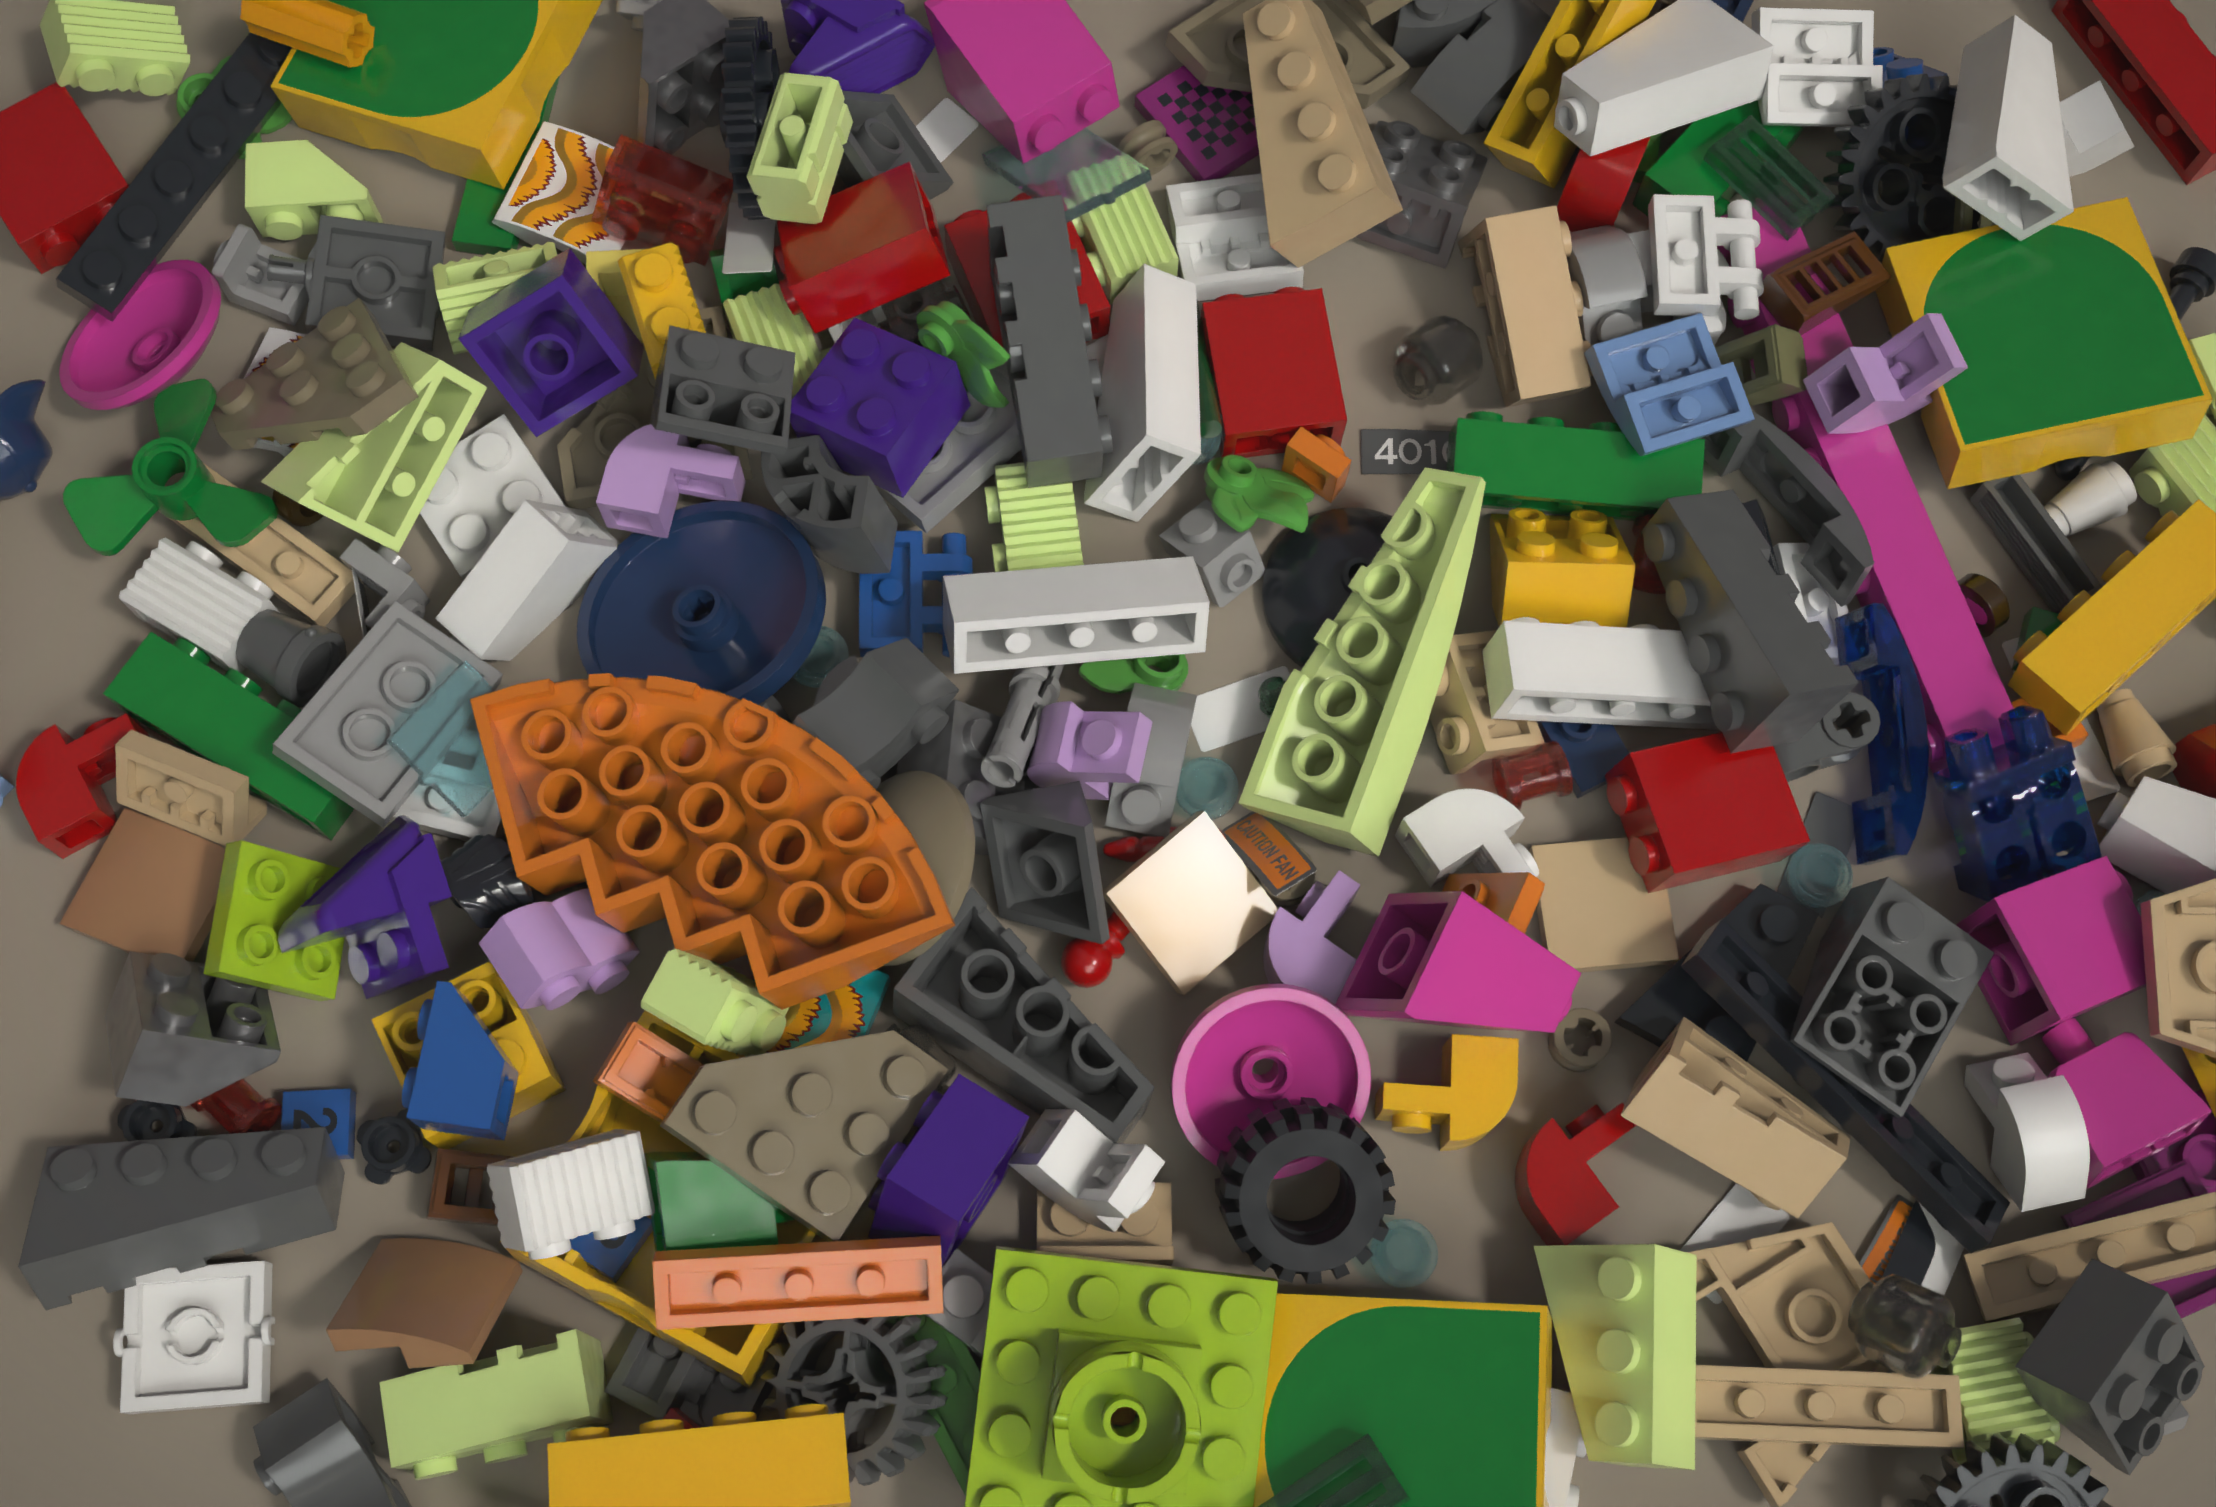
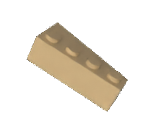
M1265 0L1243 13L1269 242L1270 247L1299 268L1403 211V208L1322 10L1312 0Z

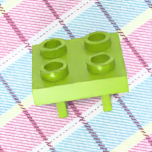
M243 840L226 843L203 974L319 1002L335 1000L345 937L287 953H281L277 939L283 922L341 868Z

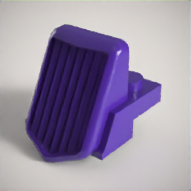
M781 0L789 48L796 56L791 64L789 73L832 77V79L839 81L842 91L880 94L916 75L935 48L932 33L916 19L905 14V6L898 0Z
M405 815L398 816L283 922L277 939L281 953H287L346 936L350 948L348 952L349 968L354 979L362 985L366 999L390 993L449 968L430 907L452 897L432 833L422 835L418 823Z

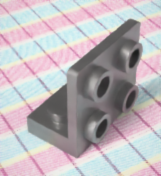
M1378 121L1372 134L1403 211L1356 237L1446 269L1466 211L1484 172L1488 158L1476 153L1474 148L1466 143L1455 140L1443 142L1423 135L1415 126L1409 123Z

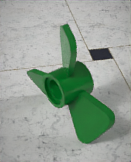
M196 379L173 384L157 395L154 402V414L160 438L148 442L137 452L132 463V475L80 478L71 481L65 487L63 492L64 505L84 541L96 553L104 556H113L119 553L158 510L166 517L178 521H186L198 517L215 540L227 547H238L248 543L277 518L278 507L269 496L216 483L213 475L194 452L217 399L216 390L207 379ZM185 472L177 483L165 486L173 475Z

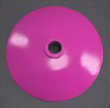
M171 260L155 266L113 322L91 309L75 329L62 355L59 377L65 393L84 408L110 410L138 404L178 383L199 361L217 327L221 307V290L216 278L198 262Z
M1254 985L1232 992L1206 1008L1187 1029L1176 1050L1172 1064L1170 1079L1171 1099L1180 1127L1189 1142L1204 1158L1217 1166L1220 1151L1229 1152L1232 1146L1227 1137L1234 1127L1237 1126L1244 1131L1251 1124L1247 1115L1257 1108H1260L1264 1115L1274 1111L1272 1101L1287 1098L1291 1105H1300L1301 1097L1315 1098L1321 1106L1327 1107L1329 1103H1332L1342 1108L1351 1119L1354 1117L1360 1123L1364 1116L1371 1090L1370 1061L1358 1030L1348 1016L1329 999L1314 991L1295 985ZM1269 1058L1274 1061L1273 1067L1269 1072L1261 1075L1252 1072V1068L1258 1060ZM1318 1156L1295 1159L1283 1166L1273 1179L1301 1174L1315 1168L1328 1159Z

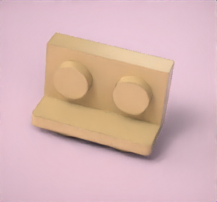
M1497 630L1456 634L1452 638L1441 682L1429 716L1436 734L1437 744L1452 775L1464 773L1482 760L1530 754L1545 744L1537 721L1491 719L1482 650Z
M130 730L115 744L117 803L225 847L226 843L243 840L267 815V802L249 794L248 776L134 730Z
M1155 1183L1154 1191L1146 1204L1137 1212L1130 1214L1128 1219L1124 1218L1116 1232L1098 1228L1078 1218L1037 1189V1251L1172 1266L1174 1246H1172L1171 1183Z

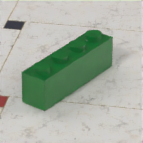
M1758 100L1694 121L1646 172L1632 205L1648 216V205L1653 194L1714 196L1715 217L1728 214L1727 205L1730 203L1729 200L1739 190L1747 195L1767 171L1768 165L1764 163L1773 152L1780 157L1783 156L1799 137L1803 127L1763 125Z
M1478 411L1468 413L1466 418H1457L1448 438L1446 471L1478 476L1484 479L1486 485L1481 508L1502 510L1531 508L1543 513L1570 515L1575 510L1587 509L1601 512L1607 517H1613L1616 520L1649 522L1667 498L1702 494L1705 439L1692 440L1640 457L1617 423L1597 422L1588 425V429L1564 427L1563 420L1553 417H1534L1528 419L1527 424L1503 422V416L1498 413Z
M150 632L103 694L131 718L186 752L248 776L249 790L332 841L354 808L272 754L273 743L301 712V709L284 699H281L278 705L274 707L258 697L263 689L239 671L229 668L223 676L207 666L211 657L188 640L178 636L175 642L171 644Z

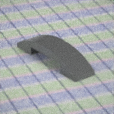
M1753 411L1755 420L1699 438L1705 439L1704 459L1720 477L1739 469L1803 539L1809 543L1810 547L1803 557L1801 564L1841 607L1850 603L1874 565L1873 555L1857 514L1843 492L1820 464L1786 433Z

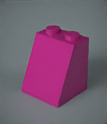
M927 0L924 2L947 91L1023 166L1120 107L1111 61L1066 0Z
M2107 856L1997 896L1956 924L1960 929L1994 952L1977 984L2011 1046L2051 1029L2068 1019L2076 1018L2146 987L2141 916L2133 903V892L2130 884L2120 872L2114 870Z
M1463 891L1395 893L1388 895L1335 1005L1347 1016L1473 1029L1555 1033L1558 1024L1565 1018L1571 1008L1572 993L1581 973Z

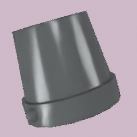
M269 609L259 612L249 620L241 632L236 648L237 660L242 666L276 689V692L283 699L297 707H305L342 664L347 653L345 640L340 634L325 626L311 625Z

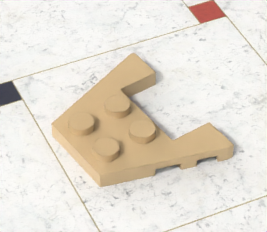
M2215 878L2140 903L2150 1036L2216 1058Z
M1832 1222L1753 1238L1729 1245L1687 1252L1697 1255L1696 1301L1716 1290L1765 1368L1887 1373L1910 1343V1340ZM1753 1441L1737 1451L1770 1506L1780 1507L1789 1501L1797 1490L1796 1485L1813 1463L1819 1462L1832 1444Z

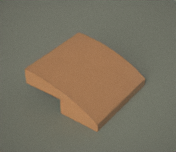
M124 808L59 924L78 934L123 950L128 954L130 951L150 955L170 953L180 956L186 961L193 962L212 928L225 848L170 824Z
M381 1239L326 1328V1332L335 1352L400 1347L409 1369L474 1364L523 1271L518 1260L476 1246L434 1239Z

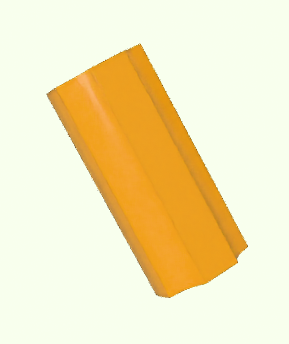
M241 0L240 19L245 21L249 32L350 68L363 65L365 56L373 48L375 27L370 25L367 14L328 0Z

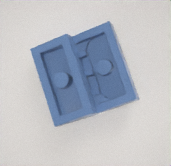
M1702 313L1597 343L1584 352L1594 379L1610 412L1640 457L1755 420L1734 362L1721 365Z

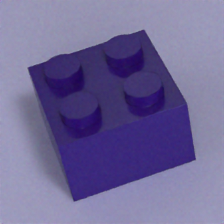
M571 248L563 251L468 310L458 338L536 437L639 375L644 349L642 343Z
M854 318L792 399L790 423L797 438L820 435L841 470L854 476H869L874 485L904 498L971 404L956 361L858 318Z
M958 1074L944 1095L934 1090L926 1099L915 1118L913 1125L918 1129L908 1146L898 1141L886 1156L877 1173V1177L882 1181L868 1204V1208L875 1211L868 1237L870 1239L940 1236L943 1268L956 1248L960 1247L1006 1178L1010 1168L1008 1162L1017 1150L1029 1116L961 1074Z

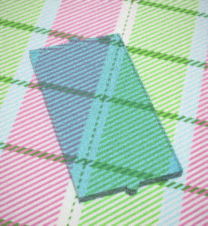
M1087 128L1060 143L1052 150L1044 152L1024 164L1017 160L1002 144L982 154L985 165L1031 198L1062 195L1066 223L1103 204H1112L1116 201L1115 198L1152 180L1149 168Z

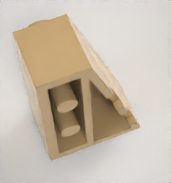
M1557 206L1485 218L1458 242L1462 259L1473 256L1482 285L1474 286L1472 294L1476 307L1487 306L1492 336H1488L1486 342L1505 407L1574 395L1591 387L1590 377L1593 374L1584 354L1591 345L1589 341H1583L1578 319L1583 314V296L1578 282L1571 281L1567 257H1570L1572 251L1571 234L1567 223L1559 221Z
M1685 1017L1681 1019L1637 1076L1620 1115L1748 1189L1767 1207L1773 1210L1782 1209L1796 1218L1800 1217L1846 1161L1851 1138Z

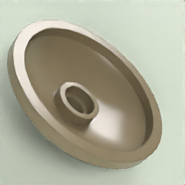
M915 770L897 774L881 783L876 790L883 796L911 832L938 880L954 920L967 893L974 865L975 830L970 809L956 786L938 775ZM945 932L885 965H899L914 960L930 949Z

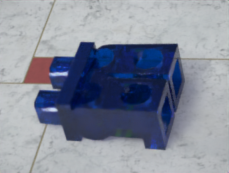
M2026 705L2004 712L1998 718L2004 744L1992 748L1988 731L1978 728L1963 729L1944 737L1948 767L1933 773L1938 791L1944 793V811L1949 824L1954 830L1961 860L1960 864L1953 866L1958 888L1987 902L2004 893L2042 880L2044 877L2053 876L2102 857L2081 782L2072 761L2076 760L2072 742L2053 737L2043 710ZM2062 851L2068 852L2066 855H2057V853ZM2006 875L2013 876L2012 878L2006 880L2000 879L2001 877Z

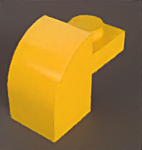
M1452 1034L1442 1046L1441 1086L1384 1082L1375 1094V1120L1392 1121L1391 1129L1393 1131L1411 1134L1429 1133L1432 1131V1124H1439L1440 1151L1458 1150L1476 1143L1505 1117L1514 1101L1518 1085L1519 1039Z

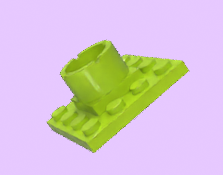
M996 1246L964 1507H1253L1278 1281L1270 1277ZM1121 1407H1129L1136 1411L1134 1420L1127 1425L1116 1426L1111 1422L1112 1414Z

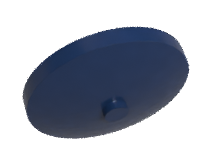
M738 501L703 502L677 509L674 512L668 539L634 532L617 546V549L605 559L595 573L583 597L577 621V644L582 664L588 676L589 674L611 673L614 677L647 679L648 675L669 677L697 683L701 688L718 691L740 700L744 698L759 705L791 679L809 656L816 643L826 608V586L823 572L804 536L786 518L772 510L759 505Z

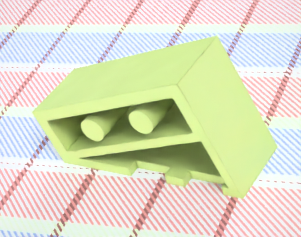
M402 342L393 351L416 390L418 398L367 434L346 437L339 428L323 430L320 438L316 441L300 442L261 481L292 500L398 553L487 389L485 385L444 361Z
M1657 1244L1533 1246L1588 1460L1630 1467L1695 1470L1697 1255Z
M573 1329L556 1334V1343L522 1350V1345H514L496 1350L497 1356L477 1360L474 1364L437 1366L379 1382L391 1468L414 1469L415 1480L438 1477L458 1471L456 1460L458 1458L484 1453L485 1464L516 1459L528 1455L526 1447L528 1442L553 1437L554 1443L566 1442L565 1433L570 1430L614 1423L610 1396L604 1392L608 1384L601 1341L578 1329Z

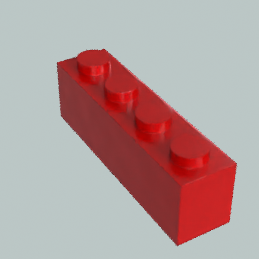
M2057 0L2051 10L2185 184L2188 185L2215 171L2216 56L2209 51L2190 27L2184 14L2178 11L2170 0Z

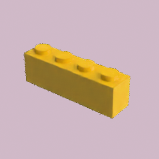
M1560 0L1484 141L1485 146L1505 168L1555 188L1577 148V145L1554 127L1555 109L1558 103L1562 73L1646 21L1656 0Z
M2198 499L2181 516L2173 510L2166 513L2146 534L2144 539L2150 543L2137 556L2129 550L2122 553L2101 576V579L2106 582L2102 588L2093 596L2085 590L2081 591L2057 616V619L2062 622L2057 629L2049 636L2045 635L2041 630L2037 631L2014 654L2013 659L2019 665L2008 686L2065 736L2216 598V513Z
M807 1404L786 1409L785 1419L756 1422V1413L730 1412L714 1416L712 1418L713 1426L684 1429L682 1420L663 1419L640 1424V1434L610 1437V1429L605 1427H586L570 1430L565 1433L566 1442L547 1444L549 1507H851L844 1413L829 1414L827 1405Z

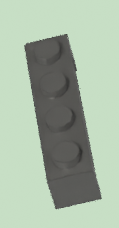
M2021 475L1986 481L1971 496L1970 500L2052 612L2059 614L2083 590L2093 596L2103 587Z

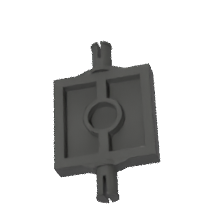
M320 215L317 242L310 251L308 259L287 258L270 254L267 266V280L305 285L309 299L305 324L307 334L317 328L319 321L326 313L339 306H348L357 298H360L374 314L391 346H398L402 342L416 349L433 351L436 320L441 313L435 291L433 266L438 263L444 264L445 232Z

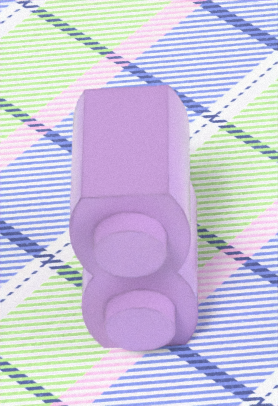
M589 888L572 892L552 902H536L508 912L498 919L479 942L482 950L521 1009H530L544 1005L547 1010H554L571 1001L580 992L592 989L595 994L605 993L627 978L629 975L627 966L640 952L627 932H620L596 916Z

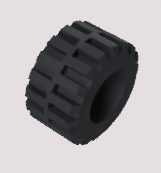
M1301 1097L1300 1105H1291L1287 1098L1272 1101L1274 1111L1264 1115L1260 1108H1257L1249 1113L1247 1117L1251 1124L1244 1131L1235 1126L1227 1137L1232 1145L1229 1152L1220 1151L1217 1166L1221 1175L1220 1178H1215V1193L1221 1205L1219 1209L1241 1252L1246 1251L1252 1263L1263 1272L1270 1267L1280 1280L1292 1283L1295 1274H1302L1307 1284L1322 1283L1321 1272L1331 1270L1337 1280L1350 1274L1345 1264L1356 1256L1363 1265L1374 1255L1367 1246L1372 1238L1383 1243L1389 1231V1228L1383 1221L1384 1214L1394 1215L1396 1200L1389 1192V1187L1395 1186L1392 1171L1384 1162L1386 1156L1378 1144L1354 1117L1351 1119L1342 1108L1332 1103L1324 1107L1315 1098ZM1307 1156H1318L1334 1161L1339 1168L1340 1182L1337 1194L1327 1209L1319 1215L1303 1221L1284 1220L1271 1214L1267 1207V1193L1271 1181L1283 1166L1295 1159Z

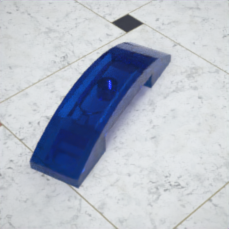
M1871 603L1835 618L1839 666L1848 665L1856 679L1862 680L1863 696L1873 702L1880 717L1878 734L1868 744L1872 796L1852 802L1857 865H1871L1908 854L1922 818L1928 782V729L1920 684L1905 641L1883 603Z

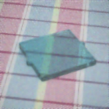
M467 661L462 662L386 740L419 774V784L422 786L430 785L462 818L467 817L493 789L470 699L494 692L495 690Z

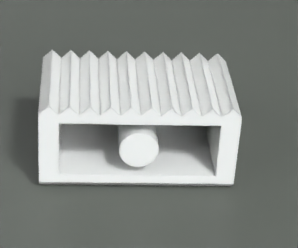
M166 537L159 540L158 548L151 551L150 558L145 559L142 568L136 570L135 577L128 580L127 588L120 591L119 599L143 622H147L153 628H157L174 640L178 636L188 640L211 657L210 661L222 669L228 671L229 668H233L242 673L245 667L240 664L236 655L238 639L249 620L259 612L267 609L279 612L270 601L274 592L262 581L245 571H241L236 579L221 571L219 568L223 564L222 560L194 541H190L184 549Z
M614 1129L487 1165V1173L490 1177L489 1186L493 1191L492 1200L496 1206L495 1214L498 1218L497 1227L501 1232L500 1241L504 1248L528 1252L530 1260L545 1259L564 1254L572 1249L570 1239L587 1235L593 1232L595 1240H605L627 1235L636 1230L635 1219L656 1213L640 1131Z

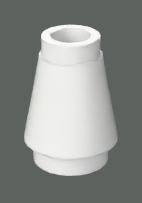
M2108 460L2101 465L2091 463L2047 502L2044 508L2064 535L2071 536L2125 515L2128 511V505L2136 501L2137 493L2126 471L2116 462Z

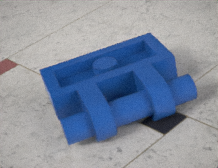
M896 531L890 573H860L859 651L861 657H864L869 651L906 637L924 654V633L941 634L942 654L945 657H950L943 629V576L973 574V560L967 555L966 536L964 534H944L942 536V553L923 554L922 531ZM923 580H937L942 583V606H923Z

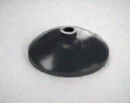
M1338 508L1324 511L1308 518V525L1304 533L1291 529L1275 547L1267 563L1263 578V612L1268 628L1279 647L1300 667L1303 668L1318 645L1314 637L1325 620L1328 618L1333 621L1352 593V590L1348 587L1351 582L1349 575L1357 572L1361 565L1369 566L1385 542L1381 534L1393 516L1365 508Z

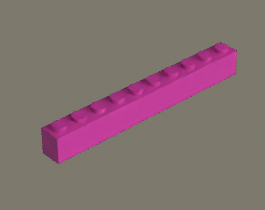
M1788 198L1752 207L1753 219L1760 225L1761 239L1760 244L1755 248L1756 268L1763 272L1764 281L1766 275L1786 263L1811 252V249ZM1728 214L1723 215L1721 217L1728 218ZM1717 246V249L1722 253L1729 267H1731L1730 251L1726 250L1724 246ZM1817 274L1811 275L1826 295L1830 294L1828 288ZM1796 284L1795 287L1808 303L1813 302V299L1801 284ZM1728 297L1727 304L1730 318L1737 328H1742L1744 335L1774 324L1780 326L1759 298V315L1749 320L1735 318L1733 299ZM1839 313L1801 335L1808 376L1848 347H1853ZM1752 359L1750 363L1755 374L1754 359ZM1807 390L1773 400L1772 413L1777 427L1784 433L1786 432L1790 438L1810 454L1834 480L1854 509L1866 533L1874 565L1855 595L1866 617L1864 625L1867 638L1875 650H1880L1890 673L1888 682L1892 697L1899 706L1905 708L1914 729L1913 744L1918 757L1923 763L1929 764L1936 781L2005 760L2028 740L1888 424L1859 433L1828 434Z

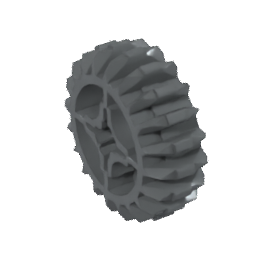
M916 1315L907 1316L898 1321L899 1316L786 1322L782 1328L788 1341L773 1343L772 1347L767 1350L780 1364V1367L766 1370L760 1377L767 1384L776 1386V1396L765 1399L761 1408L770 1412L778 1410L780 1418L785 1419L786 1409L800 1405L816 1404L817 1401L819 1404L828 1406L829 1414L844 1413L849 1483L856 1477L859 1485L867 1486L878 1482L881 1472L887 1475V1477L903 1472L905 1467L904 1458L909 1460L917 1459L926 1450L920 1436L928 1437L934 1435L939 1427H941L927 1410L944 1406L948 1399L943 1393L932 1390L931 1381L945 1376L947 1368L939 1364L929 1366L926 1355L934 1351L938 1341L933 1338L920 1341L915 1339L914 1336L919 1330L922 1320ZM844 1331L843 1347L835 1350L832 1366L829 1369L815 1371L817 1359L825 1345L836 1334ZM881 1351L888 1359L894 1376H891L884 1369L881 1362ZM854 1376L850 1384L858 1382L860 1392L873 1394L855 1400L854 1397L858 1392L851 1394L847 1384L835 1382ZM888 1405L895 1406L891 1422L881 1437L873 1444H864L865 1429L872 1427L876 1409Z

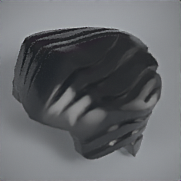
M490 834L485 836L476 835L467 841L463 848H458L452 852L450 857L441 860L452 895L450 900L458 908H463L471 920L481 929L492 928L498 919L506 913L535 903L531 886L517 878L508 843L501 838Z

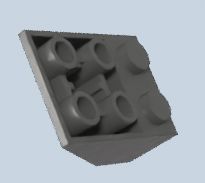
M1889 877L1853 887L1848 892L1820 940L1789 1041L1896 1118H1902L1994 952Z

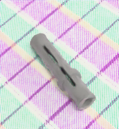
M1065 664L1018 668L1012 675L1008 689L1011 697L999 721L987 755L981 763L982 775L988 782L1004 788L1015 786L1016 781L1019 783L1022 779L1026 761L1038 733L1042 709L1049 704L1056 703L1061 690L1059 678Z

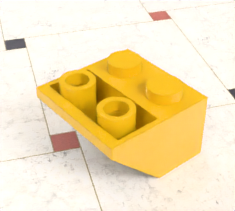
M1515 508L1510 510L1508 514H1491L1492 607L1499 627L1504 620L1510 621L1521 617H1531L1539 620L1540 623L1571 624L1578 621H1593L1600 626L1627 628L1635 563L1613 517H1607L1601 512L1587 509L1575 510L1570 513V516L1545 515L1543 512L1531 508Z
M490 961L448 981L466 996L519 1072L510 1118L566 1090L526 1009L519 1007ZM435 988L371 1019L402 1089L410 1067H418L423 1040H419L417 1034L419 1013L426 999L433 1000ZM420 1128L424 1138L441 1149H450L474 1137Z

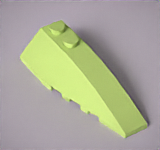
M1424 468L1381 534L1385 542L1369 566H1360L1349 583L1348 587L1352 590V593L1333 621L1327 618L1314 637L1318 645L1302 670L1298 671L1294 668L1284 683L1238 802L1240 805L1322 842L1379 857L1420 747L1452 642L1473 554L1486 482L1482 477Z

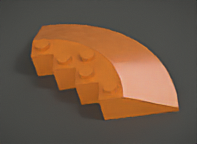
M611 673L589 674L588 679H571L560 682H553L550 679L526 682L470 699L517 878L545 896L587 881L596 916L622 933L666 918L675 949L719 964L748 955L759 995L781 1010L843 988L956 926L934 872L911 832L883 796L842 755L817 737L815 738L807 731L779 717L769 709L744 698L740 700L718 691L701 688L697 683L648 675L647 679L614 677Z

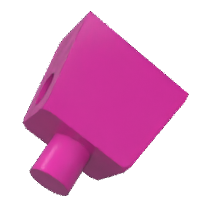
M2071 1018L2058 1024L2042 1037V1041L2060 1064V1066L2050 1072L2047 1078L2060 1075L2065 1077L2075 1094L2085 1121L2090 1149V1165L2086 1189L2191 1135L2211 1113L2208 1105L2134 1033L2124 1032L2096 1046L2077 1019Z

